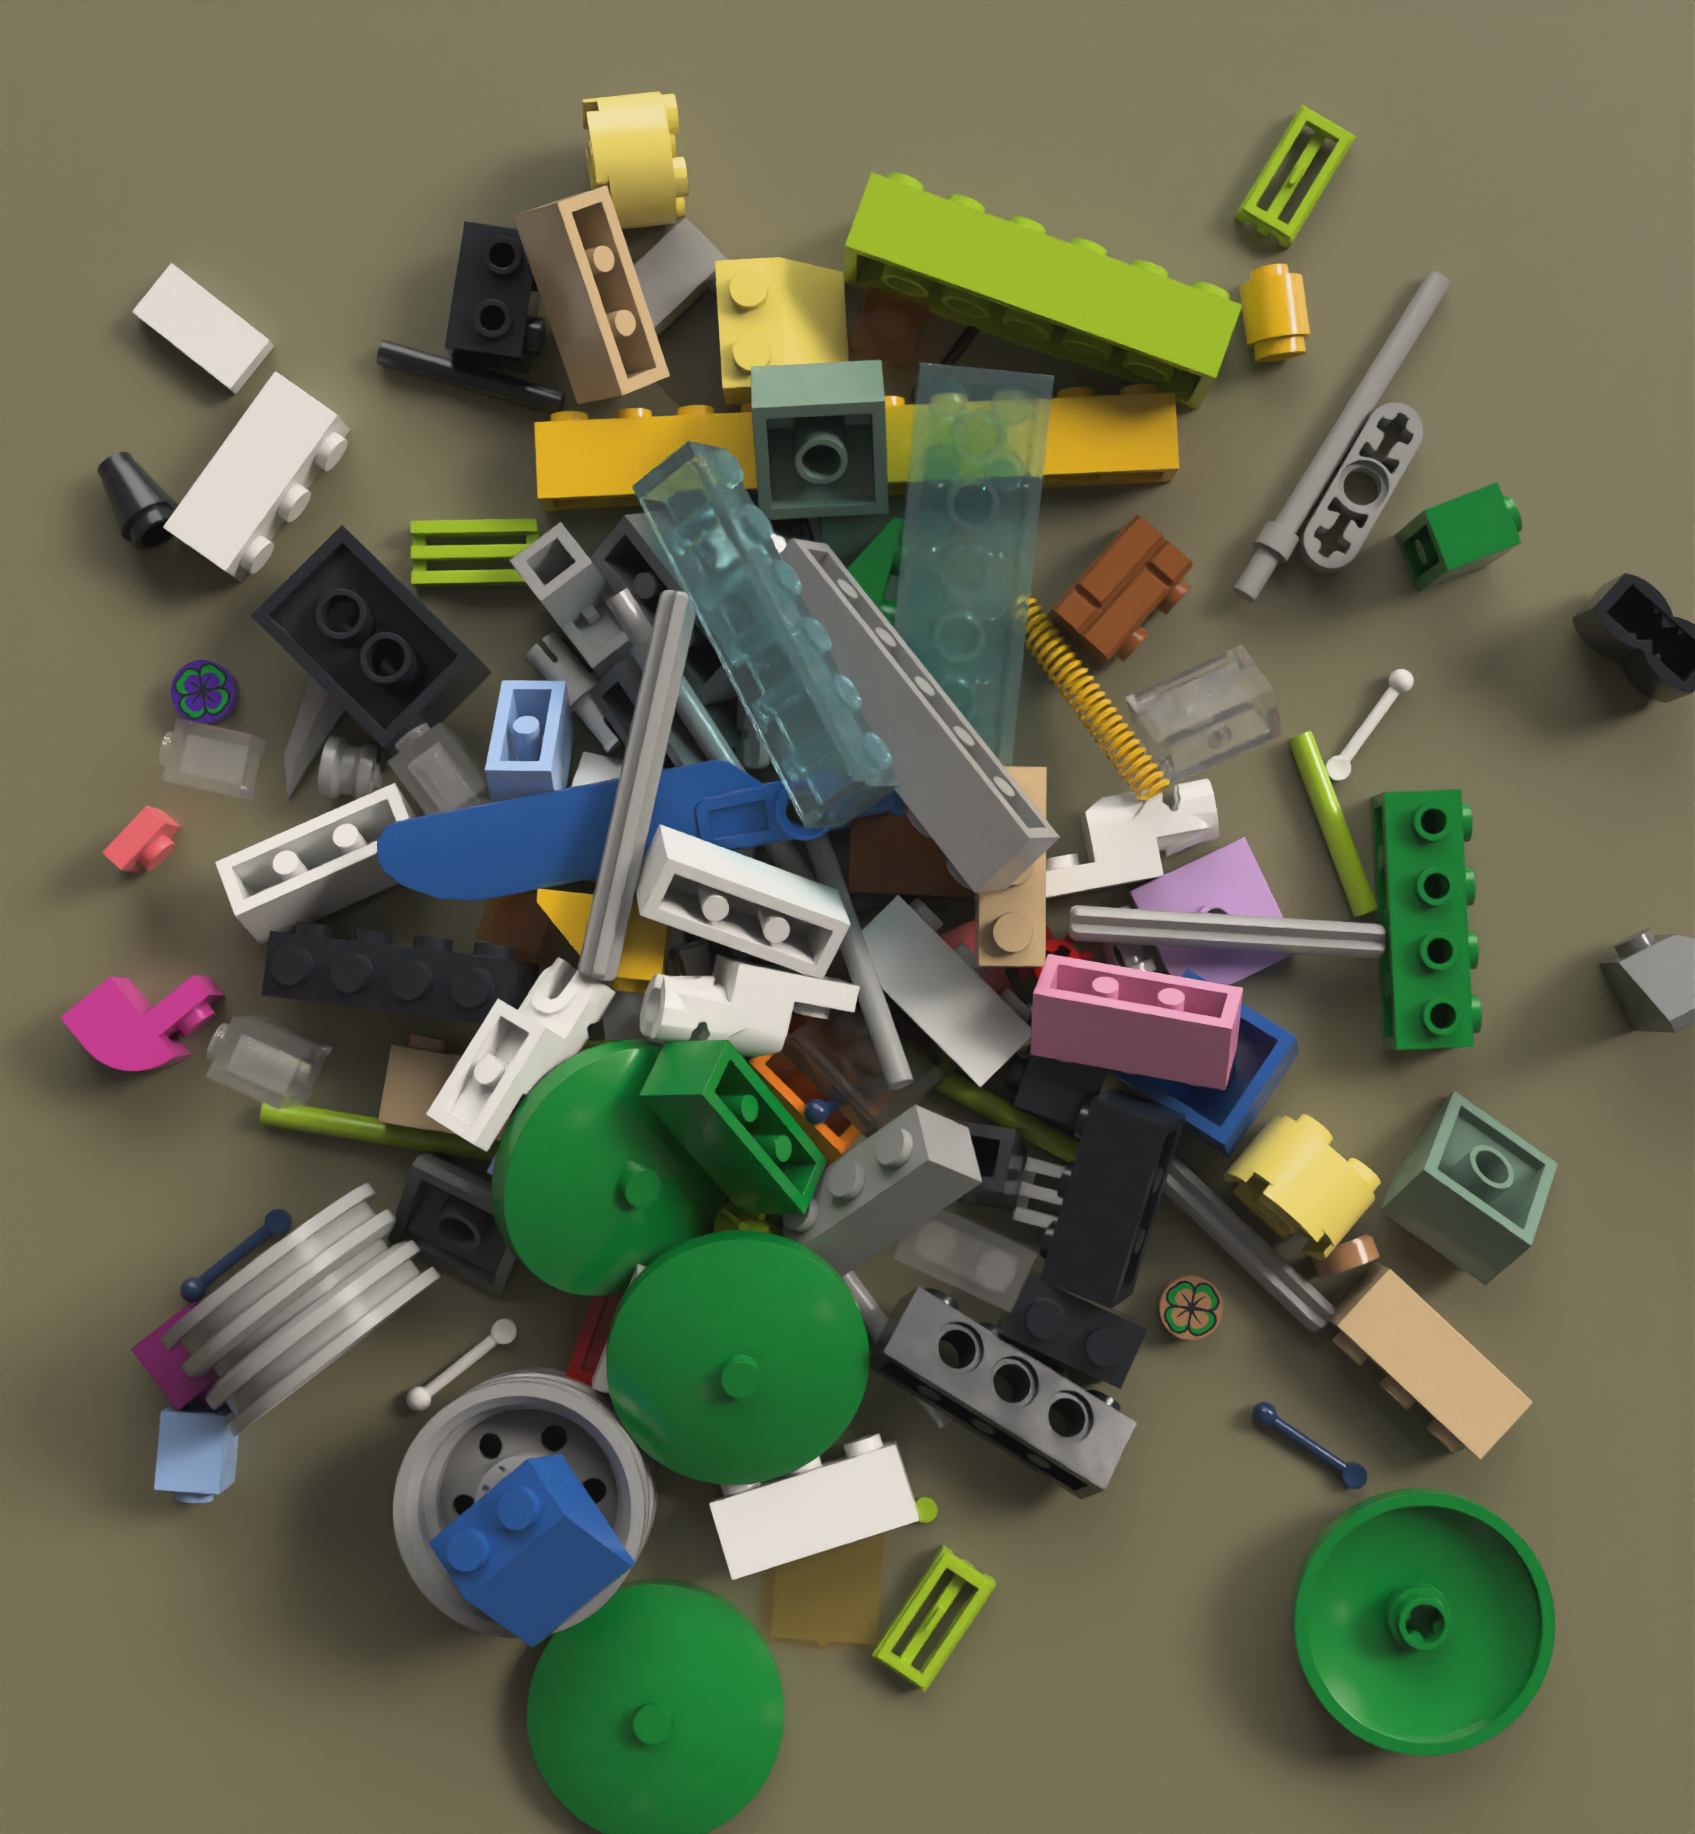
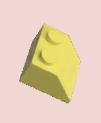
M781 257L715 261L722 389L726 407L742 406L751 403V367L849 361L843 272Z

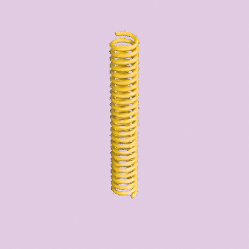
M1029 590L1016 594L1005 606L1003 617L1009 619V626L1015 627L1014 632L1020 635V641L1026 642V649L1032 650L1031 655L1037 658L1038 665L1043 666V672L1049 673L1048 679L1054 681V688L1060 689V696L1066 697L1065 702L1071 705V711L1077 712V719L1083 720V727L1089 728V735L1095 736L1094 742L1100 744V751L1106 752V759L1112 760V767L1118 768V775L1124 776L1123 782L1130 784L1129 790L1136 792L1135 799L1147 800L1165 790L1169 786L1170 779L1161 780L1164 771L1155 772L1158 763L1149 764L1152 755L1143 756L1146 752V747L1138 748L1140 739H1133L1135 731H1127L1129 723H1121L1123 715H1115L1117 708L1110 707L1111 700L1104 699L1105 692L1098 691L1100 684L1093 683L1094 676H1086L1088 668H1081L1082 660H1075L1077 653L1070 652L1071 645L1064 644L1065 637L1059 636L1060 629H1052L1054 622L1047 621L1048 614L1042 613L1043 606H1036L1037 598H1030L1031 591ZM1022 598V603L1010 615L1008 612L1011 607ZM1071 687L1068 692H1065L1066 688ZM1077 695L1075 699L1071 700L1072 696ZM1083 702V704L1080 707H1077V704ZM1089 710L1086 715H1082L1083 712ZM1095 718L1092 723H1088L1090 719ZM1102 725L1097 731H1094L1095 727ZM1108 733L1103 739H1100L1101 735ZM1113 741L1110 746L1106 747L1107 743ZM1119 749L1116 754L1111 755L1113 751ZM1125 757L1122 762L1117 763L1120 758ZM1132 764L1128 770L1123 771L1126 766ZM1138 772L1133 778L1129 779L1132 774ZM1144 780L1139 786L1135 787L1137 782ZM1150 788L1145 794L1141 795L1143 790Z

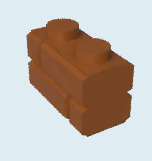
M1136 514L1049 611L1048 618L1099 665L1104 666L1113 655H1116L1124 663L1149 635L1140 625L1157 607L1163 614L1167 615L1191 588L1182 578L1192 568L1193 564L1170 541H1166L1162 534L1143 517Z

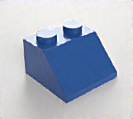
M1186 969L1181 976L1206 981L1189 969ZM1242 1003L1237 1050L1225 1090L1192 1086L1183 1082L1139 1074H1127L1122 1071H1117L1115 1076L1142 1098L1186 1114L1182 1128L1229 1158L1298 1056V1041L1296 1036Z
M562 1454L527 1459L428 1542L464 1599L531 1647L541 1643L636 1565Z

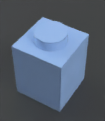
M192 1402L178 1411L173 1404L161 1411L154 1490L175 1491L174 1499L176 1501L206 1503L214 1500V1494H221L235 1483L239 1434L234 1437L226 1427L227 1424L236 1418L228 1405H222L213 1410L210 1405L203 1408L200 1403Z

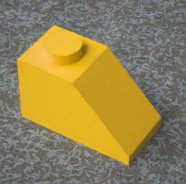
M538 889L536 902L580 955L594 894ZM637 899L633 900L617 977L610 984V989L645 993L649 982L655 974L667 975L672 927L640 916Z

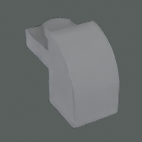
M561 522L510 560L517 572L600 679L616 663L632 656L629 649L633 647V644L605 602L615 596V592Z

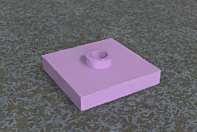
M1245 837L1128 892L1135 909L1283 918ZM1153 946L1167 975L1181 977L1185 970L1189 969L1208 982L1231 985L1294 955L1287 953Z

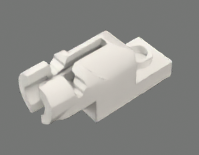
M1201 779L1174 786L1171 796L1173 801L1171 809L1163 803L1162 792L1147 800L1135 799L1136 792L1102 797L1081 815L1089 863L1080 865L1077 853L1046 859V899L1164 876L1159 851L1165 850L1167 857L1200 842L1219 838L1218 814L1210 781L1208 779ZM1149 789L1143 790L1141 795L1145 794Z
M717 954L712 976H668L655 974L649 982L643 998L640 1012V1030L643 1035L650 1036V1039L664 1042L688 1041L689 1039L690 1041L729 1040L741 1056H764L782 1050L788 1033L792 1011L822 1019H829L831 1008L854 1012L860 987L833 976L825 975L823 980L790 968Z
M557 957L553 965L545 969L538 977L518 1010L497 999L426 1115L487 1152L522 1094L528 1095L543 1077L580 1051L590 1038L587 1031L588 1026L591 1023H599L616 992L597 979L581 975L568 962Z

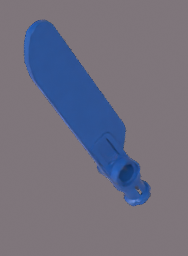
M709 760L662 769L643 858L659 825L669 827L725 849L736 851L792 839L813 840L828 831L851 827L852 819L888 812L894 818L905 815L904 801L893 788L879 781L871 770L843 775L839 768L812 774L794 772L784 776L781 780L763 784L727 760ZM619 778L398 820L386 826L377 841L378 861L383 872L403 886L438 899L483 900L597 878ZM801 790H810L816 793L819 797V808L811 819L794 821L786 816L787 801L794 793Z

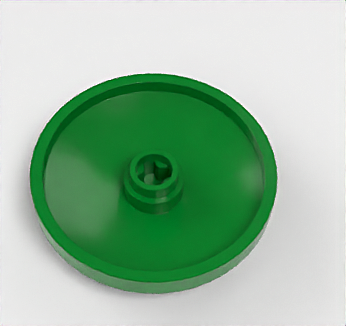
M618 1040L594 1046L570 1057L543 1077L528 1093L510 1119L496 1153L491 1185L494 1217L499 1232L512 1254L527 1269L548 1285L559 1290L586 1296H603L626 1291L637 1264L647 1266L671 1248L704 1235L725 1200L726 1194L639 1096L664 1044L648 1040Z
M750 1230L721 1231L690 1239L661 1254L647 1265L633 1280L618 1303L611 1320L606 1347V1370L610 1397L614 1409L630 1437L643 1451L668 1469L699 1481L726 1485L753 1484L772 1480L800 1469L824 1453L841 1436L856 1414L865 1392L870 1365L867 1331L860 1307L851 1289L835 1268L820 1255L800 1243L776 1234Z
M1406 1488L1380 1493L1355 1504L1336 1517L1320 1533L1308 1550L1297 1573L1290 1606V1626L1296 1658L1304 1677L1325 1709L1341 1725L1366 1742L1382 1749L1414 1756H1437L1464 1751L1484 1743L1510 1726L1524 1712L1541 1687L1550 1665L1555 1641V1610L1550 1586L1540 1562L1526 1541L1512 1526L1490 1509L1465 1496L1432 1488Z
M660 1578L622 1583L612 1597L595 1613L574 1626L553 1633L547 1642L536 1665L528 1694L527 1726L531 1750L544 1781L557 1799L578 1819L604 1834H706L722 1826L744 1809L768 1778L775 1763L782 1739L785 1710L784 1689L779 1667L767 1640L752 1620L735 1604L720 1594L690 1582Z

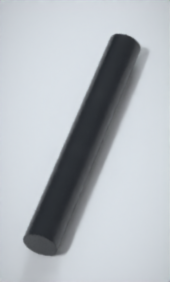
M382 340L378 349L377 364L550 415L561 412L564 406L565 392L387 340Z

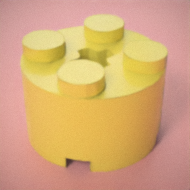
M660 91L582 99L583 129H589L590 139L587 140L588 149H585L590 189L593 190L607 185L621 229L675 224L676 219L686 217L684 197L689 195L688 177L684 157H676L675 134H679V118L675 95H661Z
M1302 1114L1295 1121L1286 1115H1275L1223 1174L1225 1182H1240L1232 1192L1271 1230L1285 1240L1290 1234H1295L1296 1232L1308 1240L1301 1251L1318 1260H1325L1374 1202L1375 1195L1373 1192L1381 1184V1181L1370 1168L1359 1160L1351 1157L1346 1161L1329 1146L1333 1140L1332 1135L1312 1117Z

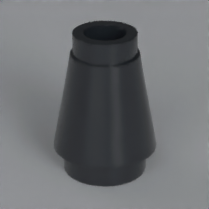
M119 452L106 458L99 465L97 473L102 479V484L122 537L125 540L133 541L135 546L142 550L156 548L172 539L175 535L167 531L163 526L176 510L178 504L134 460L130 453Z

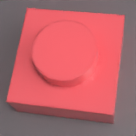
M146 806L102 853L122 871L138 874L144 868L147 871H151L158 867L174 850L175 843L171 839L182 827L164 810Z

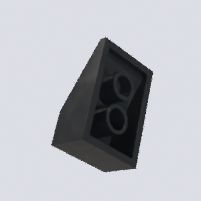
M343 525L251 615L384 749L401 762L492 673L450 629Z

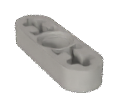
M1402 403L1384 404L1371 414L1358 433L1299 537L1298 550L1300 557L1306 566L1313 571L1323 574L1335 573L1343 569L1356 557L1422 442L1423 423L1414 409ZM1392 420L1402 425L1399 436L1406 441V444L1397 442L1387 452L1381 463L1370 458L1376 452L1384 437V433L1377 428V425L1386 427ZM1360 450H1362L1368 457L1360 456ZM1385 466H1391L1393 468L1392 472L1390 473ZM1353 472H1364L1374 479L1377 485V496L1373 503L1357 505L1346 497L1343 486L1347 475ZM1330 503L1337 510V512L1328 510V506ZM1340 514L1349 519L1360 520L1362 522L1360 528L1353 520H1350L1339 535L1337 543L1340 547L1344 548L1343 553L1334 551L1327 558L1318 552L1321 548V542L1314 537L1315 532L1324 535L1334 525Z

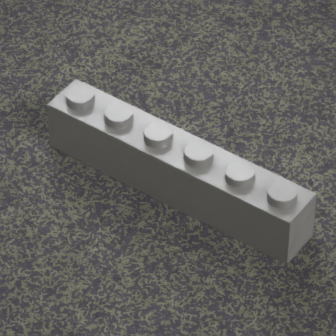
M793 538L743 593L758 613L755 616L757 624L770 638L780 642L794 659L792 667L796 675L810 688L819 691L832 708L830 717L834 724L844 734L856 739L870 757L868 766L875 777L884 785L893 788L909 808L907 816L912 825L924 836L936 842L948 858L946 866L954 879L965 888L973 890L974 893L1006 890L1060 836L831 548L825 543Z

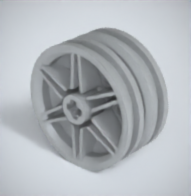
M365 1183L341 1197L271 1246L195 1306L160 1339L168 1351H172L182 1345L190 1357L181 1366V1369L188 1378L206 1375L213 1370L216 1372L219 1379L212 1385L205 1400L213 1410L225 1403L228 1405L236 1418L227 1424L226 1427L234 1437L331 1365L441 1277L433 1266L421 1273L411 1261L421 1251L413 1240L397 1243L390 1248L383 1240L391 1233L397 1219L389 1209L377 1215L374 1213L368 1203L377 1193L369 1183Z
M544 1367L521 1368L506 1371L478 1383L442 1408L426 1423L411 1443L397 1475L393 1498V1525L396 1542L408 1573L426 1598L441 1612L454 1621L484 1634L519 1639L464 1599L428 1543L460 1516L455 1509V1500L458 1495H469L474 1499V1503H476L527 1459L562 1454L581 1484L590 1478H597L605 1483V1497L601 1501L593 1497L591 1498L634 1562H636L642 1552L654 1524L658 1503V1475L655 1460L643 1451L630 1437L614 1409L610 1394L592 1389L591 1386L579 1380L565 1376V1370ZM551 1425L561 1426L566 1432V1444L560 1450L554 1451L547 1448L544 1430ZM493 1433L500 1438L502 1450L499 1456L479 1449V1442L483 1435ZM631 1569L553 1633L574 1626L595 1613L618 1590Z

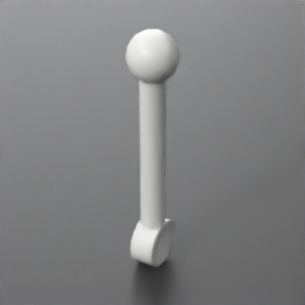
M1397 669L1390 674L1389 688L1339 756L1331 757L1326 761L1325 768L1331 780L1340 781L1349 776L1351 772L1350 761L1398 695L1404 694L1412 688L1414 679L1409 671Z
M509 1318L497 1320L492 1326L491 1334L427 1385L424 1387L416 1386L410 1389L406 1396L408 1407L417 1412L426 1410L430 1406L433 1395L498 1344L511 1343L518 1333L516 1323Z

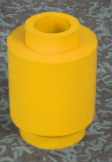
M1272 264L1251 270V280L1239 285L1241 304H1243L1242 315L1247 348L1254 349L1255 362H1276L1306 354L1304 339L1310 337L1302 275L1289 273L1287 264Z

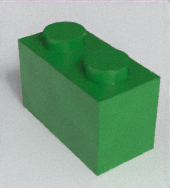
M1497 481L1423 510L1396 533L1395 536L1419 593L1484 568L1521 544L1518 533L1522 530V520L1515 502L1508 495L1503 497Z

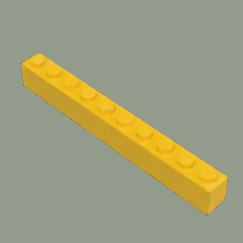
M1129 385L1120 389V395L1095 396L1093 388L1072 387L1059 390L1057 398L1032 399L1031 392L1008 390L994 394V401L968 402L966 394L944 393L932 396L930 404L905 405V399L902 397L885 396L888 495L1171 482L1179 470L1175 392L1158 393V386ZM751 403L742 405L740 413L715 414V408L712 406L689 405L678 408L676 416L652 417L651 410L625 408L616 410L612 419L589 420V416L585 412L561 411L551 414L550 421L534 422L537 496L545 511L714 503V495L758 497Z

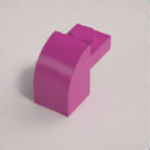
M192 975L156 1006L152 1007L129 977L110 976L63 1014L60 1019L89 1054L105 1065L125 1071L163 1069L176 1065L192 1055L176 1035L181 1032L186 1038L204 1027L216 1015L211 1006L225 995L210 976Z

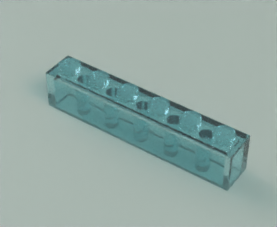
M687 441L636 482L632 488L678 579L688 594V598L805 828L841 827L900 787L890 767L892 765L890 751L885 743L876 734L872 733L860 709L862 700L857 688L846 676L842 675L830 652L832 642L829 634L822 624L812 617L800 594L802 592V584L798 575L789 564L782 560L771 538L773 528L769 519L761 509L753 504L742 483L744 472L739 462L725 448Z

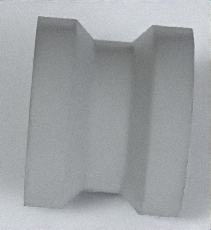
M330 735L324 745L318 774L319 796L335 800L341 795L353 796L357 800L380 790L384 772V748L379 743L367 742L362 747L350 745L344 737Z

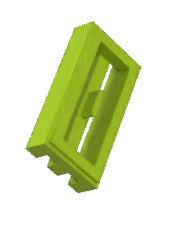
M1301 105L1234 218L1244 224L1248 220L1258 226L1256 231L1266 237L1270 233L1279 239V245L1289 249L1356 136L1308 107ZM1306 125L1315 130V133L1266 212L1256 205L1301 130ZM1328 138L1337 144L1287 225L1279 220L1278 217L1323 142Z
M537 519L410 521V533L413 536V546H411V559L413 560L411 584L414 587L527 585L516 569L428 571V561L513 559L540 538V523ZM526 536V544L427 546V538Z
M942 1544L871 1650L872 1657L923 1692H926L996 1587L995 1579L986 1573L982 1574L975 1569L973 1564L964 1558L963 1560L953 1554L952 1550ZM946 1568L954 1572L899 1656L891 1652ZM965 1582H969L975 1588L921 1669H916L911 1663Z

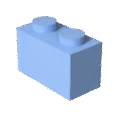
M502 680L485 766L491 802L566 788L574 743V730L566 681Z

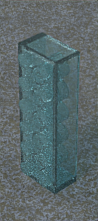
M917 363L892 626L1003 766H1011L1054 375Z

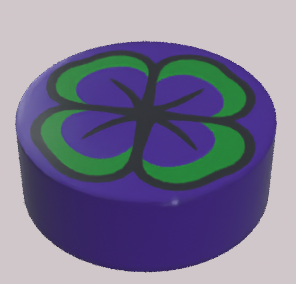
M196 660L184 665L175 675L171 685V699L176 710L184 718L200 725H215L228 719L235 711L239 702V686L233 674L225 667L209 660Z

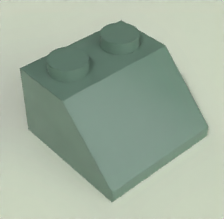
M881 360L751 367V404L760 520L889 514L886 413Z
M1453 1091L1442 1103L1396 1169L1380 1211L1395 1221L1400 1227L1409 1231L1449 1259L1454 1265L1463 1269L1484 1285H1487L1532 1246L1558 1163L1456 1091Z

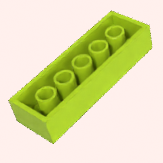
M871 172L845 243V283L966 327L973 326L985 334L1128 385L1158 386V393L1175 392L1176 402L1195 409L1200 407L1217 378L1243 305L1229 300V293L1216 285L1195 282L1192 286L1168 278L1169 273L1154 263L1134 260L1131 264L1119 261L1108 257V252L1104 247L1090 240L1073 238L1070 243L1047 235L1046 229L1031 219L1013 216L1007 221L985 213V207L972 198L958 194L949 195L948 199L924 191L923 184L918 180L895 172L889 173L887 177Z

